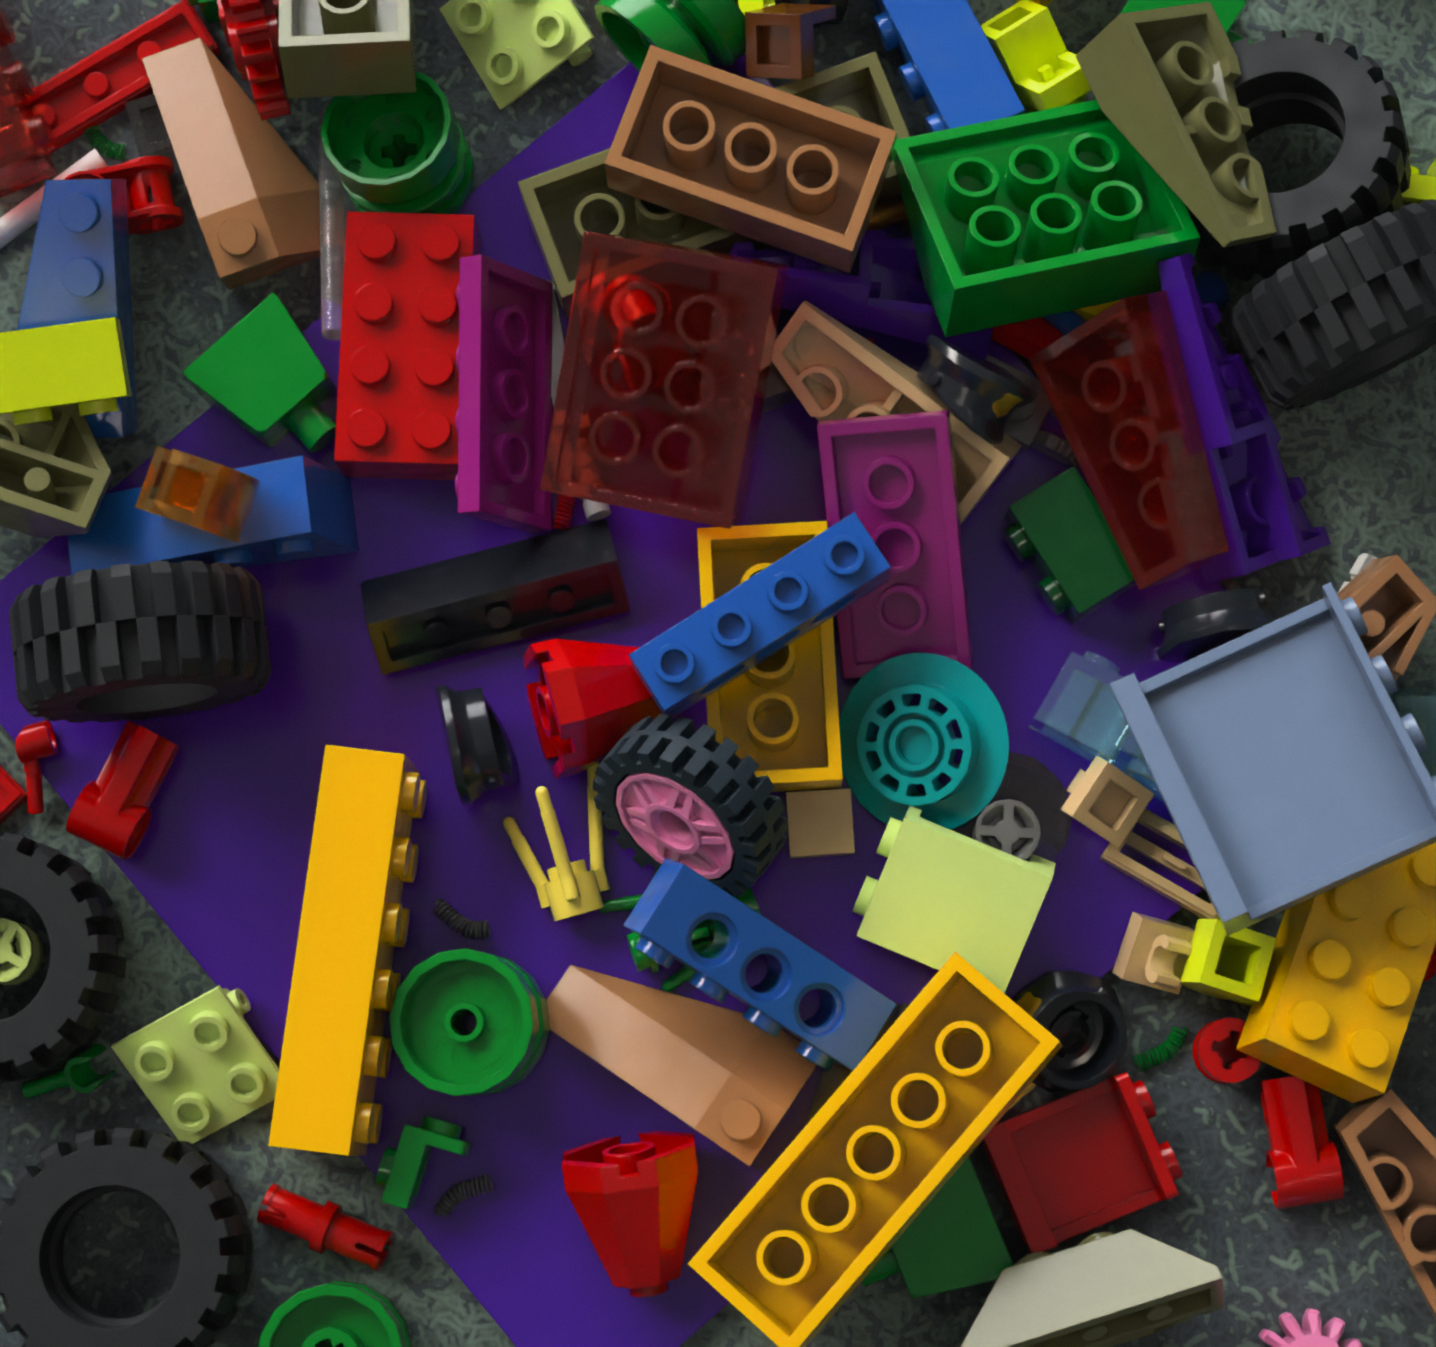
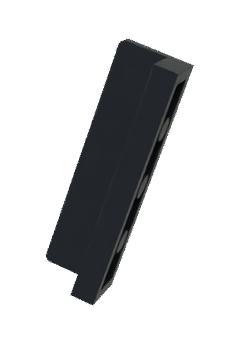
M606 520L582 524L366 580L361 583L366 625L383 675L631 611Z

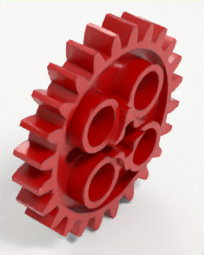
M217 0L219 18L227 46L232 47L238 73L242 76L243 82L249 81L251 84L254 101L261 121L290 115V103L287 98L279 52V0Z

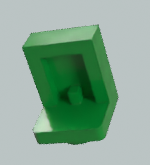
M426 1115L421 1127L405 1124L398 1147L387 1146L379 1166L376 1184L385 1187L381 1202L404 1209L414 1208L432 1146L463 1156H470L473 1143L459 1139L462 1126Z

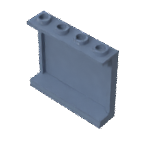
M1332 582L1322 586L1323 599L1139 683L1135 674L1132 673L1110 683L1120 711L1227 936L1436 842V775L1430 777L1419 755L1428 750L1425 738L1411 713L1403 717L1399 716L1389 696L1398 691L1393 675L1381 654L1370 659L1360 639V636L1368 633L1361 612L1352 597L1340 600Z

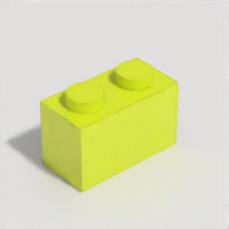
M116 317L0 333V414L12 413L14 425L53 420L52 407L78 404L79 416L119 411L117 398L132 396L120 319Z

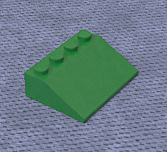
M1097 100L896 139L893 160L923 283L945 337L1160 292L1162 288L1158 262L1191 253L1193 258H1195L1200 235L1185 204L1102 112Z

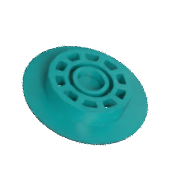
M931 653L899 655L878 664L867 672L854 686L844 703L839 718L842 773L847 785L851 788V792L859 803L880 821L888 824L890 817L903 822L909 806H914L922 810L920 817L951 830L977 816L997 793L1008 763L1009 734L1002 708L992 690L967 666L951 658ZM913 694L921 695L919 705L910 704ZM937 702H940L948 709L944 715L934 708ZM894 703L895 711L889 714L888 708ZM955 721L959 725L962 738L955 736L952 723ZM957 749L963 751L960 764L954 763ZM944 773L951 778V781L946 786L938 781V778ZM892 777L897 779L899 781V784L895 780H893ZM914 784H922L926 793H919Z

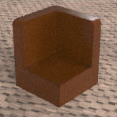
M782 3L745 12L747 77L805 79L815 76L813 24L836 19V5Z

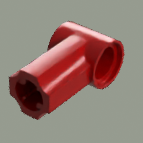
M127 721L98 779L90 781L76 799L67 820L66 831L123 860L129 859L138 848L148 829L152 817L150 805L180 747L140 725Z
M1295 1076L1258 1081L1270 1150L1266 1151L1265 1156L1266 1167H1273L1277 1191H1271L1275 1207L1283 1209L1342 1200L1344 1198V1181L1340 1158L1334 1142L1328 1140L1319 1087Z

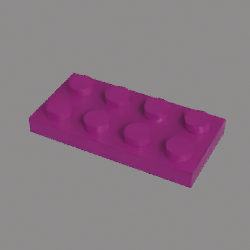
M482 254L460 258V282L456 291L459 306V346L456 351V364L459 371V408L455 417L458 433V473L455 478L458 513L529 533L551 531L552 282Z
M950 410L820 421L817 424L827 526L830 528L855 512L891 566L887 583L837 614L844 679L862 678L878 664L890 658L910 653H931L945 656L960 662L972 670L974 659Z

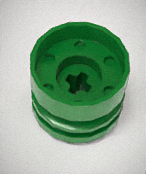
M416 71V92L334 96L326 107L321 127L325 155L338 177L342 180L343 187L359 212L455 214L458 212L471 192L475 165L471 148L464 137L461 127L457 123L452 107L446 95L431 77Z

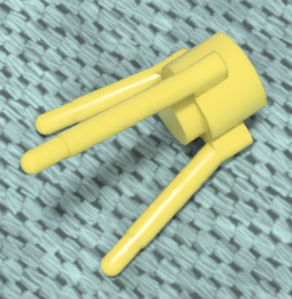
M599 763L587 769L590 871H587L584 859L570 862L556 812L553 809L546 787H538L535 794L556 867L547 869L550 882L546 878L515 820L512 817H506L503 820V826L512 841V845L536 887L541 909L550 907L554 922L604 908L600 892L610 890L604 863L603 814L601 810L596 808L594 798L598 792L593 790V780L597 776L595 771Z

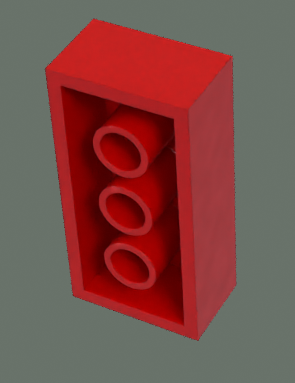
M347 211L334 452L336 465L341 473L347 477L455 480L458 473V433L455 417L459 408V371L456 364V351L459 346V306L456 291L460 282V258L480 255L481 235L475 215Z

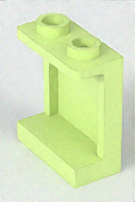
M909 806L903 822L890 817L876 851L877 854L888 858L879 880L866 876L852 911L864 917L856 936L937 970H940L956 952L1005 993L1053 879L1056 863L1035 854H1031L1029 861L1020 859L920 817L922 810L914 806Z

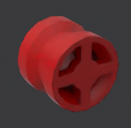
M1225 1017L1207 1023L1197 1032L1192 1045V1057L1196 1068L1205 1078L1216 1083H1237L1248 1079L1258 1070L1262 1061L1236 1050L1235 1043L1238 1045L1246 1021L1239 1018Z

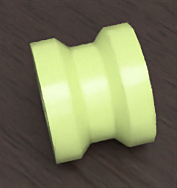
M0 918V964H3L0 967V984L6 986L19 985L31 979L39 970L43 959V945L38 934L29 926ZM15 938H17L16 942L14 943L16 946L17 954L14 953V946L12 944Z

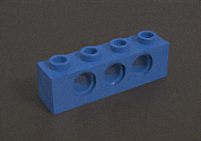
M853 512L630 653L629 658L632 667L662 714H667L674 718L887 583L891 566L856 513Z
M667 858L661 864L623 925L641 937L635 949L667 969L670 968L674 960L679 961L695 972L689 981L692 986L722 1004L727 995L730 994L748 1006L742 1018L774 1038L777 1037L781 1028L801 1040L795 1052L829 1072L834 1062L853 1071L865 1057L896 1006L895 1002L688 866ZM711 919L715 927L714 940L706 950L696 953L691 941L693 930L703 920ZM764 954L768 963L767 974L762 982L749 987L745 977L747 965L754 957ZM817 989L820 996L819 1008L814 1016L802 1021L799 1015L800 1001L808 991Z

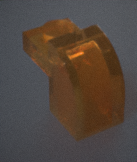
M157 446L135 508L239 543L260 480L219 463L176 449L169 450Z

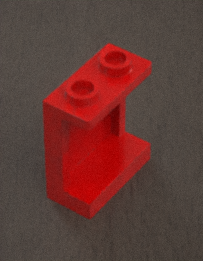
M1127 1072L1119 1073L1090 1088L1078 1090L998 1123L981 1141L1028 1254L1045 1252L1057 1247V1243L1158 1201L1169 1200L1179 1196L1174 1181L1183 1177L1182 1171L1168 1141L1160 1144L1157 1143L1148 1119L1157 1116L1156 1110L1142 1080L1132 1083Z

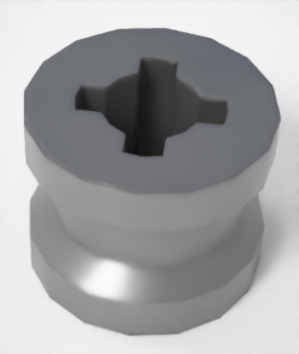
M1012 799L998 800L985 807L976 819L972 831L974 840L1023 860L1030 857L1037 848L1041 835L1039 820L1033 810L1024 803Z

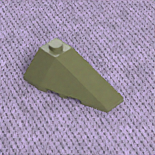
M1211 2L1119 14L1075 55L1102 112L1223 248L1270 238L1276 233L1262 165L1254 157L1250 156L1245 133L1253 127L1249 108L1239 106L1234 81L1241 76L1238 57Z

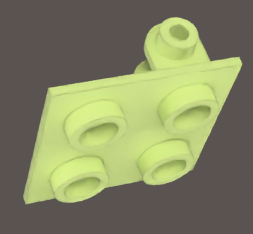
M449 0L440 8L441 13L500 110L521 97L567 59L572 66H577L587 61L593 54L589 45L595 37L572 0Z
M219 985L111 1046L179 1141H188L193 1144L275 1100L279 1068L244 1020L243 1014L250 1011L251 1006L248 997L240 988L230 991L227 988L222 989Z

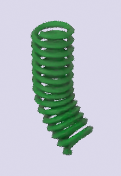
M98 125L89 127L83 134H86L92 128H98ZM93 129L86 134L85 138H88V141L94 138L90 143L93 145V148L102 142L98 146L97 152L105 144L101 155H104V151L109 145L106 151V158L109 157L110 152V159H112L114 152V159L116 160L117 151L120 147L118 160H121V153L125 144L121 146L120 143H112V141L105 138L103 132L94 133L101 129ZM123 151L122 160L125 161L126 152Z
M1172 1026V1030L1183 1034L1184 1037L1172 1030L1169 1031L1170 1034H1168L1169 1036L1165 1039V1042L1158 1045L1157 1048L1153 1047L1158 1062L1153 1050L1149 1049L1154 1064H1152L1148 1051L1145 1050L1150 1066H1148L1144 1053L1137 1054L1136 1057L1141 1066L1140 1072L1143 1073L1148 1068L1152 1069L1153 1066L1156 1067L1161 1062L1169 1061L1167 1050L1171 1054L1170 1058H1174L1171 1048L1175 1051V1054H1178V1050L1172 1043L1179 1050L1182 1049V1046L1185 1045L1184 1042L1187 1041L1185 1037H1188L1189 1029L1183 1026L1184 1032ZM1133 1056L1132 1059L1134 1060L1135 1066L1139 1065L1136 1057Z

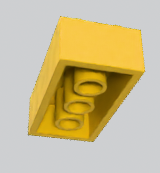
M827 521L697 528L701 608L828 529ZM832 617L706 697L707 724L710 728L716 730V741L722 744L728 737L739 746L735 755L741 760L750 755L759 765L754 774L757 777L768 776L775 786L772 792L838 789L842 786L843 776Z
M1436 842L1285 910L1276 936L1277 939L1260 1001L1252 1003L1236 1050L1352 1103L1385 1094L1436 944Z

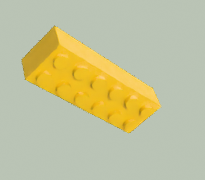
M325 745L268 1146L346 1156L366 1155L367 1144L378 1143L382 1125L383 1105L373 1103L376 1078L387 1077L392 1051V1040L382 1036L385 1013L391 1012L396 990L401 985V975L393 973L391 969L394 948L405 947L410 919L409 909L402 908L401 897L403 883L414 882L418 863V844H411L410 832L412 818H423L427 797V780H420L419 769L405 754Z
M954 952L690 1260L688 1265L778 1347H806L1061 1049V1042L958 953Z

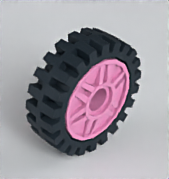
M659 714L655 719L648 716L643 718L638 724L635 723L599 764L595 771L597 776L593 780V790L598 792L594 798L596 808L606 812L602 817V821L607 830H618L620 832L614 839L623 850L633 848L637 852L632 860L642 868L648 863L655 868L653 877L665 858L688 866L730 895L738 898L744 895L764 874L785 844L787 835L784 833L788 829L787 817L781 815L785 807L781 797L770 795L775 786L769 777H757L754 774L759 767L754 759L748 755L741 760L735 755L739 747L736 743L727 737L720 744L716 741V730L703 724L695 731L692 719L680 716L674 722L672 717L667 714Z

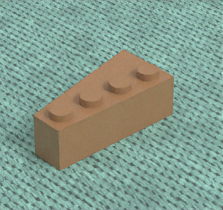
M1387 1086L1385 1094L1360 1101L1333 1126L1436 1321V1139L1393 1090Z

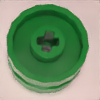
M600 0L594 6L596 18L606 35L639 73L650 45L712 67L713 64L722 67L732 66L746 52L745 15L734 0Z
M467 948L438 952L416 965L396 990L389 1016L392 1046L405 1070L428 1089L453 1096H480L502 1093L526 1079L542 1058L550 1031L547 1000L534 977L511 959ZM465 1015L476 1016L477 1025L473 1032L463 1030L462 1022Z
M341 1280L298 1291L275 1309L260 1335L259 1347H330L331 1344L333 1347L343 1344L345 1347H413L407 1321L389 1297L367 1284Z

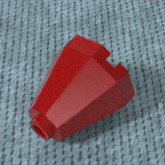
M557 638L533 643L528 647L523 655L525 670L537 668L538 682L526 684L527 699L540 748L545 759L559 757L558 761L551 768L556 779L578 774L603 760L635 723L638 724L643 718L648 716L655 719L659 714H662L633 669L629 654L640 647Z
M643 1132L638 1133L641 1142L620 1144L621 1136L608 1137L563 1152L562 1171L565 1191L613 1286L628 1288L629 1295L632 1297H649L662 1294L669 1289L668 1282L680 1277L698 1176V1158L694 1133Z

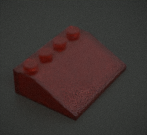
M584 231L540 490L728 529L736 525L743 516L789 265L723 252Z

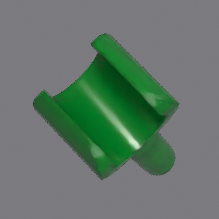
M93 1044L71 1058L66 1063L65 1068L58 1070V1072L22 1084L21 1089L24 1097L29 1099L61 1087L66 1088L69 1086L79 1093H90L111 1079L116 1073L115 1070H111L107 1073L99 1074L93 1071L90 1066V1060L104 1052L106 1047L101 1044Z

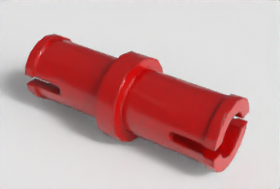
M275 1183L270 1186L261 1203L267 1206L266 1210L261 1208L257 1216V1223L269 1225L308 1241V1247L312 1251L323 1254L327 1249L367 1265L374 1271H379L389 1253V1250L384 1248L386 1245H392L394 1232L391 1230L381 1229L342 1213L343 1208L340 1204L327 1201L325 1205L285 1190Z

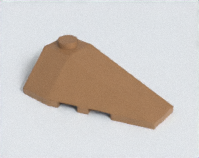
M200 37L142 58L219 278L228 290L345 248L324 189L269 121H261L256 105Z
M574 965L569 966L547 999L551 1031L749 1167L817 1066L795 1052L800 1041L782 1029L777 1037L774 1038L742 1018L744 1013Z

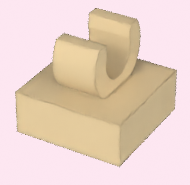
M1096 755L1086 772L1080 769L1066 791L1070 793V796L1060 810L1119 848L1155 794L1108 761Z
M1132 912L1112 973L1126 981L1179 995L1182 986L1180 984L1187 955L1190 956L1192 950L1191 941L1194 930L1187 926Z

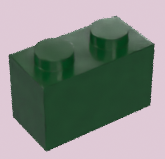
M1074 466L1011 504L1007 509L1004 520L1008 526L1002 530L1006 542L1021 562L1027 559L1031 560L1043 579L1037 583V587L1044 601L1055 615L1058 616L1065 612L1072 625L1137 585L1144 575V571Z

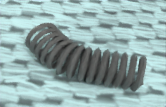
M440 898L434 903L437 907L432 913L435 914L439 910L436 917L440 916V920L446 916L443 923L447 922V926L453 922L450 929H453L454 932L462 925L458 934L461 935L465 929L464 937H467L471 926L470 939L473 938V933L475 939L477 937L481 939L482 931L483 938L486 939L487 927L488 938H491V929L487 920L484 922L482 920L477 922L475 920L470 921L467 917L461 916L458 910H454L451 904H447L444 898Z
M487 1174L484 1176L480 1175V1177L476 1176L475 1179H467L466 1182H458L457 1187L452 1185V1190L447 1189V1193H443V1197H440V1200L437 1201L438 1205H435L436 1209H433V1212L437 1216L441 1214L451 1217L449 1213H453L454 1207H457L456 1205H459L464 1199L467 1200L466 1191L468 1197L472 1198L470 1188L474 1197H476L475 1188L477 1194L481 1195L479 1186L482 1194H485L484 1186L487 1193L490 1192L489 1186L491 1191H494L490 1177Z

